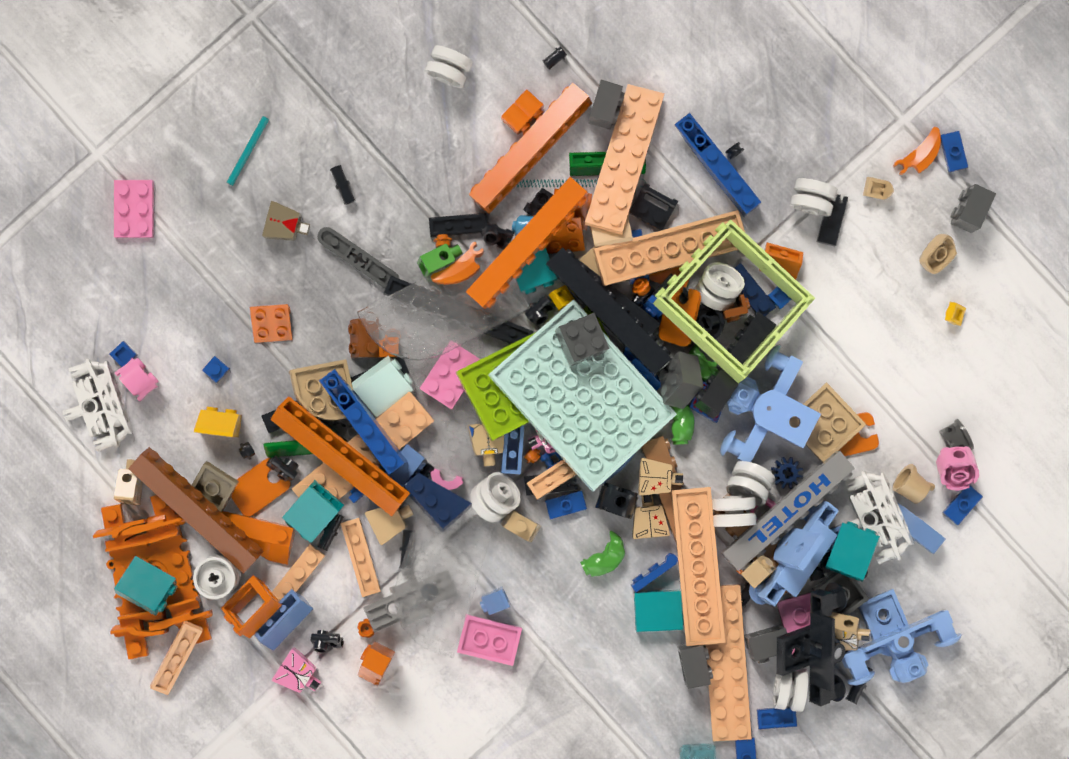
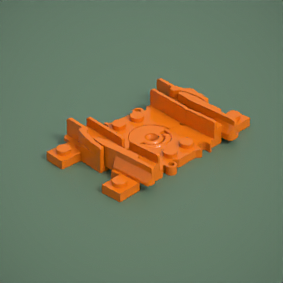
M157 495L150 497L155 515L147 519L125 523L122 504L102 507L101 512L105 529L97 530L93 535V538L112 535V538H114V540L105 541V552H109V555L113 557V559L107 561L106 566L108 569L115 568L113 573L115 586L135 556L175 577L177 581L176 585L178 587L172 596L169 595L166 600L168 604L166 607L167 609L169 608L172 618L168 619L165 609L162 612H158L155 616L115 594L114 599L121 598L123 604L121 607H116V610L120 612V616L117 617L120 624L115 625L111 629L110 634H114L115 637L124 636L128 660L149 655L146 637L165 634L169 632L168 627L176 625L180 629L184 621L202 627V633L196 644L212 639L206 619L213 616L212 609L197 614L193 613L194 609L200 608L201 598L199 592L194 590L196 588L194 581L191 579L194 574L188 557L190 550L183 551L181 549V544L187 542V539L183 538L180 525L185 524L186 521L178 514H175V511ZM145 531H146L145 534H141V535H137V536H135V537H132V536H134V535H136V534H139V533H142V532H145ZM143 620H160L148 622L149 630H144Z

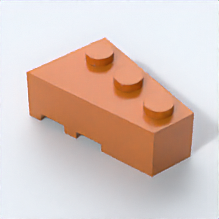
M376 641L372 645L369 644L360 658L363 662L357 676L378 686L395 651Z

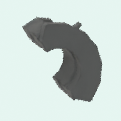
M959 419L954 420L955 423L939 431L948 442L950 448L967 446L971 450L974 449L972 439Z

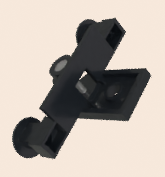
M834 582L829 583L825 591L818 589L811 592L810 625L777 637L776 674L784 676L810 666L809 702L820 707L829 704L832 700L839 702L843 700L846 694L843 680L834 674V663L842 661L845 655V647L835 638V619L828 616L832 615V610L841 611L846 607L847 595L844 588Z

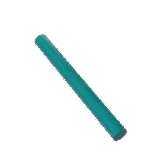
M262 116L226 182L231 186L237 180L269 121L265 116Z

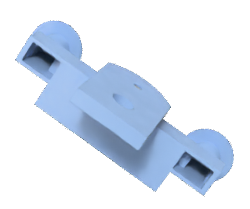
M824 500L817 507L813 505L808 510L810 513L804 518L807 523L803 529L793 528L780 540L774 552V560L779 563L771 577L766 578L756 588H753L750 584L749 594L755 603L761 605L769 604L775 607L785 591L797 597L837 537V534L828 528L839 511L832 504Z

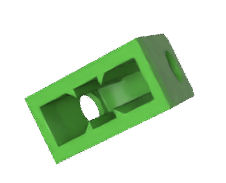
M444 244L421 255L417 264L425 279H428L432 274L449 267L456 261L455 258L463 253L458 244L451 248Z

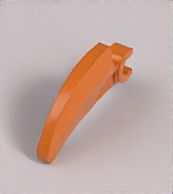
M933 127L922 144L905 158L894 163L893 167L897 165L903 166V170L899 173L900 175H903L910 167L915 168L918 173H921L934 161L941 143L939 128Z
M473 242L470 245V249L449 267L432 274L431 280L434 283L444 285L466 281L480 270V266L475 260L484 254V249L474 251L477 243Z

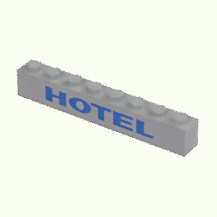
M841 451L834 452L756 521V525H751L726 547L721 554L735 570L739 571L741 569L744 571L752 564L750 561L755 556L759 558L766 552L765 547L769 544L774 545L780 539L779 535L785 531L787 533L795 526L794 522L798 518L802 520L810 513L808 510L813 505L817 507L824 501L822 498L824 495L833 493L838 488L837 484L843 480L845 482L853 475L854 466Z

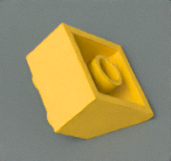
M207 406L206 410H200L194 432L239 437L242 415L237 414V410L226 409L224 413L218 412V408Z

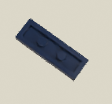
M741 263L738 264L734 269L741 274L745 283L740 294H744V297L748 298L750 307L755 313L759 311L764 316L768 315L776 308L775 304Z

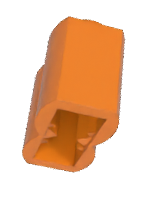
M525 90L504 112L501 120L519 135L530 128L531 125L529 123L534 118L537 119L539 115L543 114L544 104L531 92Z

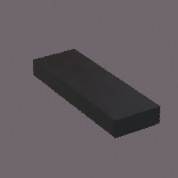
M486 213L430 217V237H437V235L441 234L453 236L481 233L487 223Z

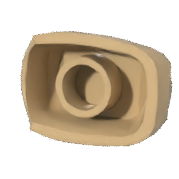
M939 234L927 245L919 259L920 264L926 271L937 274L954 259L957 252L953 238L948 234Z

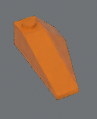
M222 511L253 542L260 546L264 551L260 556L269 561L288 565L296 532L293 527Z

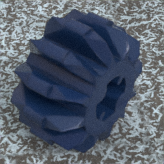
M781 457L782 464L776 460L774 463L778 468L771 467L772 471H776V474L773 475L775 478H778L774 484L778 485L781 482L782 489L786 487V484L789 489H792V482L795 485L799 484L796 478L803 479L802 475H798V472H802L803 468H796L800 462L796 461L793 463V457H789L788 462L785 457ZM788 467V471L791 472V475L785 478L783 470H787Z

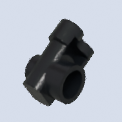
M541 188L530 203L527 202L523 210L534 217L553 194ZM541 197L546 198V202L544 204L539 202V199Z
M487 222L481 235L484 236L483 239L487 244H497L498 248L504 250L512 240L515 232L508 228L506 230L502 229L496 224Z
M545 294L537 303L533 302L527 307L528 311L525 312V315L535 325H541L548 319L546 313L556 306L552 299Z
M275 455L266 463V466L278 473L277 476L283 481L294 480L298 474L296 470L299 465L292 459L285 458L283 462L281 458Z
M318 630L317 634H311L310 641L313 644V651L326 653L329 646L333 648L343 647V637H340V634H329L328 631Z

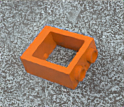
M253 575L221 609L225 613L224 618L226 621L234 625L233 630L239 636L244 635L250 639L282 604L267 585ZM258 593L265 603L243 623L237 614Z

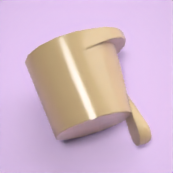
M909 464L898 474L892 488L895 492L917 504L926 497L929 491L935 489V485L926 481L917 472L915 465Z

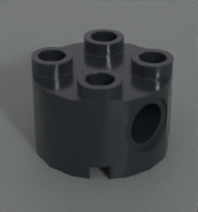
M705 304L699 306L696 322L714 339L718 338L725 324L721 311L714 310Z
M605 482L604 486L602 485L595 508L631 519L638 500V493L622 488V491H619L620 487Z

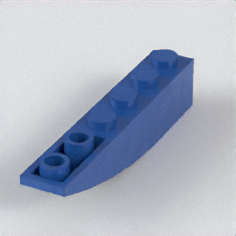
M690 113L679 120L675 127L743 217L747 216L760 205V199Z
M336 369L319 380L389 475L407 462L375 417Z

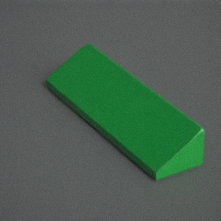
M607 152L569 153L570 176L600 175ZM646 159L641 174L646 173Z
M296 440L263 444L268 458L275 455L285 457L313 454Z

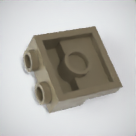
M206 461L193 481L192 486L199 490L208 501L213 503L222 512L231 499L232 493L239 481Z

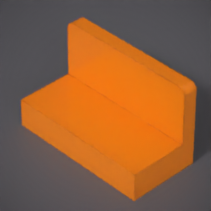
M767 242L764 251L796 280L802 265L803 252Z

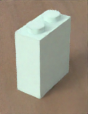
M389 355L352 382L353 390L376 417L389 409L409 391H413L412 378L408 373L404 374L400 370L402 367L396 359L392 360Z

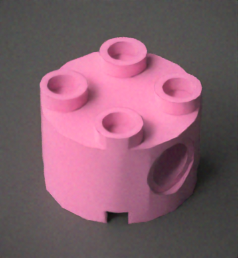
M131 358L126 365L114 373L117 376L121 375L119 377L120 381L133 395H139L137 397L138 401H142L150 391L158 387L156 383L159 381L152 373L147 374L144 368L146 366L139 358Z
M945 447L940 451V455L936 460V466L942 484L946 485L950 490L959 491L969 488V484L972 482L973 484L977 482L979 469L970 447Z

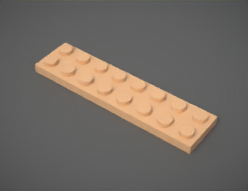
M630 84L627 85L585 225L623 235L665 93Z
M736 210L635 237L633 241L594 248L593 252L603 287L682 266L686 261L690 263L693 260L692 254L698 248L702 250L705 247L704 241L710 235L714 237L717 234L715 229L722 222L726 224L731 219L744 231L739 211ZM725 238L708 258L737 251L738 249Z
M410 391L376 418L399 450L434 422L432 416ZM359 434L347 442L377 467L381 465ZM323 462L296 484L292 490L300 497L311 483L316 480L339 500L354 486Z
M711 487L671 490L686 646L725 643Z
M740 584L720 585L725 643L706 644L709 653L707 666L711 667L713 679H710L711 685H709L712 740L752 739Z

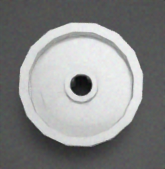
M435 45L431 53V57L435 61H428L424 72L440 82L463 88L466 81V76L463 73L470 71L473 61L455 50Z
M796 179L794 189L799 194L791 197L790 207L808 214L831 216L833 205L829 201L836 198L838 189L833 185L813 179Z
M714 262L706 267L695 290L701 293V302L714 310L725 311L732 308L745 283L741 274L733 267L720 262Z
M747 461L737 462L732 471L733 477L727 483L726 491L731 496L755 497V506L765 505L769 497L768 491L772 489L775 482V476L758 464Z
M495 472L472 489L470 498L474 510L480 517L489 522H498L519 506L520 492L511 478L503 473Z
M724 496V498L712 499V509L725 511V514L713 516V526L756 525V515L743 512V510L755 508V497Z
M222 554L214 555L204 559L197 565L193 576L194 586L199 594L205 598L220 599L236 590L240 584L241 571Z
M800 669L784 676L775 675L773 689V706L775 709L785 710L789 704L792 711L802 712L804 710L808 691V672L806 669Z

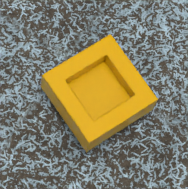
M566 285L549 294L558 310L566 307L574 299Z
M950 302L946 310L945 320L953 325L961 326L966 308L958 303Z

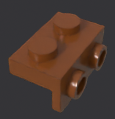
M744 294L737 297V308L721 312L727 323L738 321L741 319L740 316L748 313L750 303L748 298L744 297Z
M379 319L350 320L348 332L350 334L349 353L351 358L379 357Z

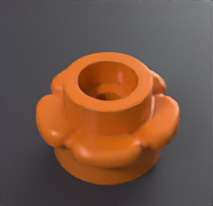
M446 234L437 235V239L433 240L436 248L447 244L449 248L451 247L452 238H448Z
M646 278L635 280L632 291L639 296L646 295L650 291L649 281Z
M531 448L524 455V458L527 460L526 463L532 462L534 464L541 457L539 454L541 450L537 448L532 450Z
M368 619L358 623L357 628L359 629L358 633L360 636L370 638L374 635Z

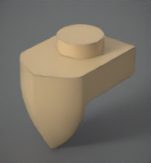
M873 177L866 178L863 196L885 200L894 193L891 182Z

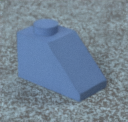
M503 586L483 595L480 602L484 613L488 611L489 615L507 609L511 605Z

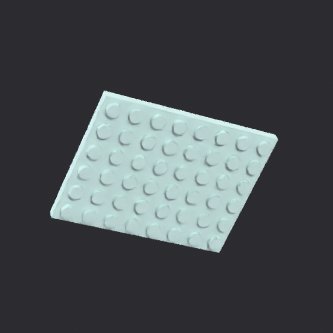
M573 299L488 376L593 492L677 414L669 405L663 404V398L605 334L604 337L609 346L605 353L569 366L555 330L561 325L587 316L585 311Z

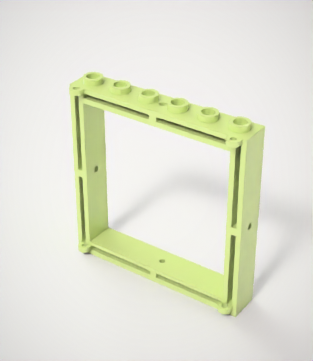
M730 219L726 224L722 222L715 229L717 234L714 237L710 235L704 241L705 247L702 250L698 248L692 254L693 260L690 263L686 261L680 267L681 273L678 276L674 274L667 282L669 286L666 289L662 287L655 295L657 299L653 304L737 383H740L814 301L815 297ZM725 238L796 303L743 365L671 299Z

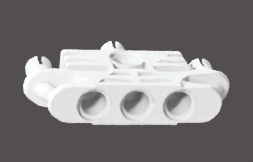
M86 358L85 363L69 368V372H72L70 374L72 379L86 374H90V376L80 379L79 382H72L79 405L63 410V415H68L64 418L68 422L83 416L90 437L102 435L104 432L110 433L106 437L93 440L94 445H99L95 447L97 452L115 446L117 449L125 436L133 433L117 381L108 361H104L103 364ZM104 369V373L99 375L97 370ZM90 402H93L95 404V410L93 412H90L88 410V404ZM123 426L124 429L118 433L117 427Z
M861 471L862 475L845 481L846 486L854 483L853 486L847 488L849 492L864 486L868 488L863 492L857 493V495L850 496L859 518L849 522L857 524L858 528L864 529V531L868 528L877 532L876 535L880 537L875 549L891 543L892 547L875 553L876 558L884 556L877 560L879 564L894 558L900 561L906 548L909 545L913 546L914 542L885 473L881 472V475H875ZM881 481L882 485L875 487L873 482ZM868 514H871L875 517V523L873 525L867 523L866 516ZM880 515H881V517H882V519H883V522H884V523H881V524H879V523H880V520H881ZM904 537L906 540L899 545L898 539Z

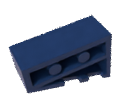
M420 473L404 485V489L410 493L411 499L442 533L472 506L471 502Z

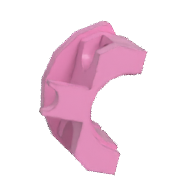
M434 468V471L430 472L432 480L448 490L456 489L463 484V477L456 476L453 481H445L441 477V470Z

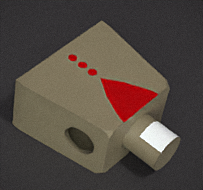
M271 201L262 236L266 239L295 241L297 233L308 235L310 224L300 222L302 215L299 212Z

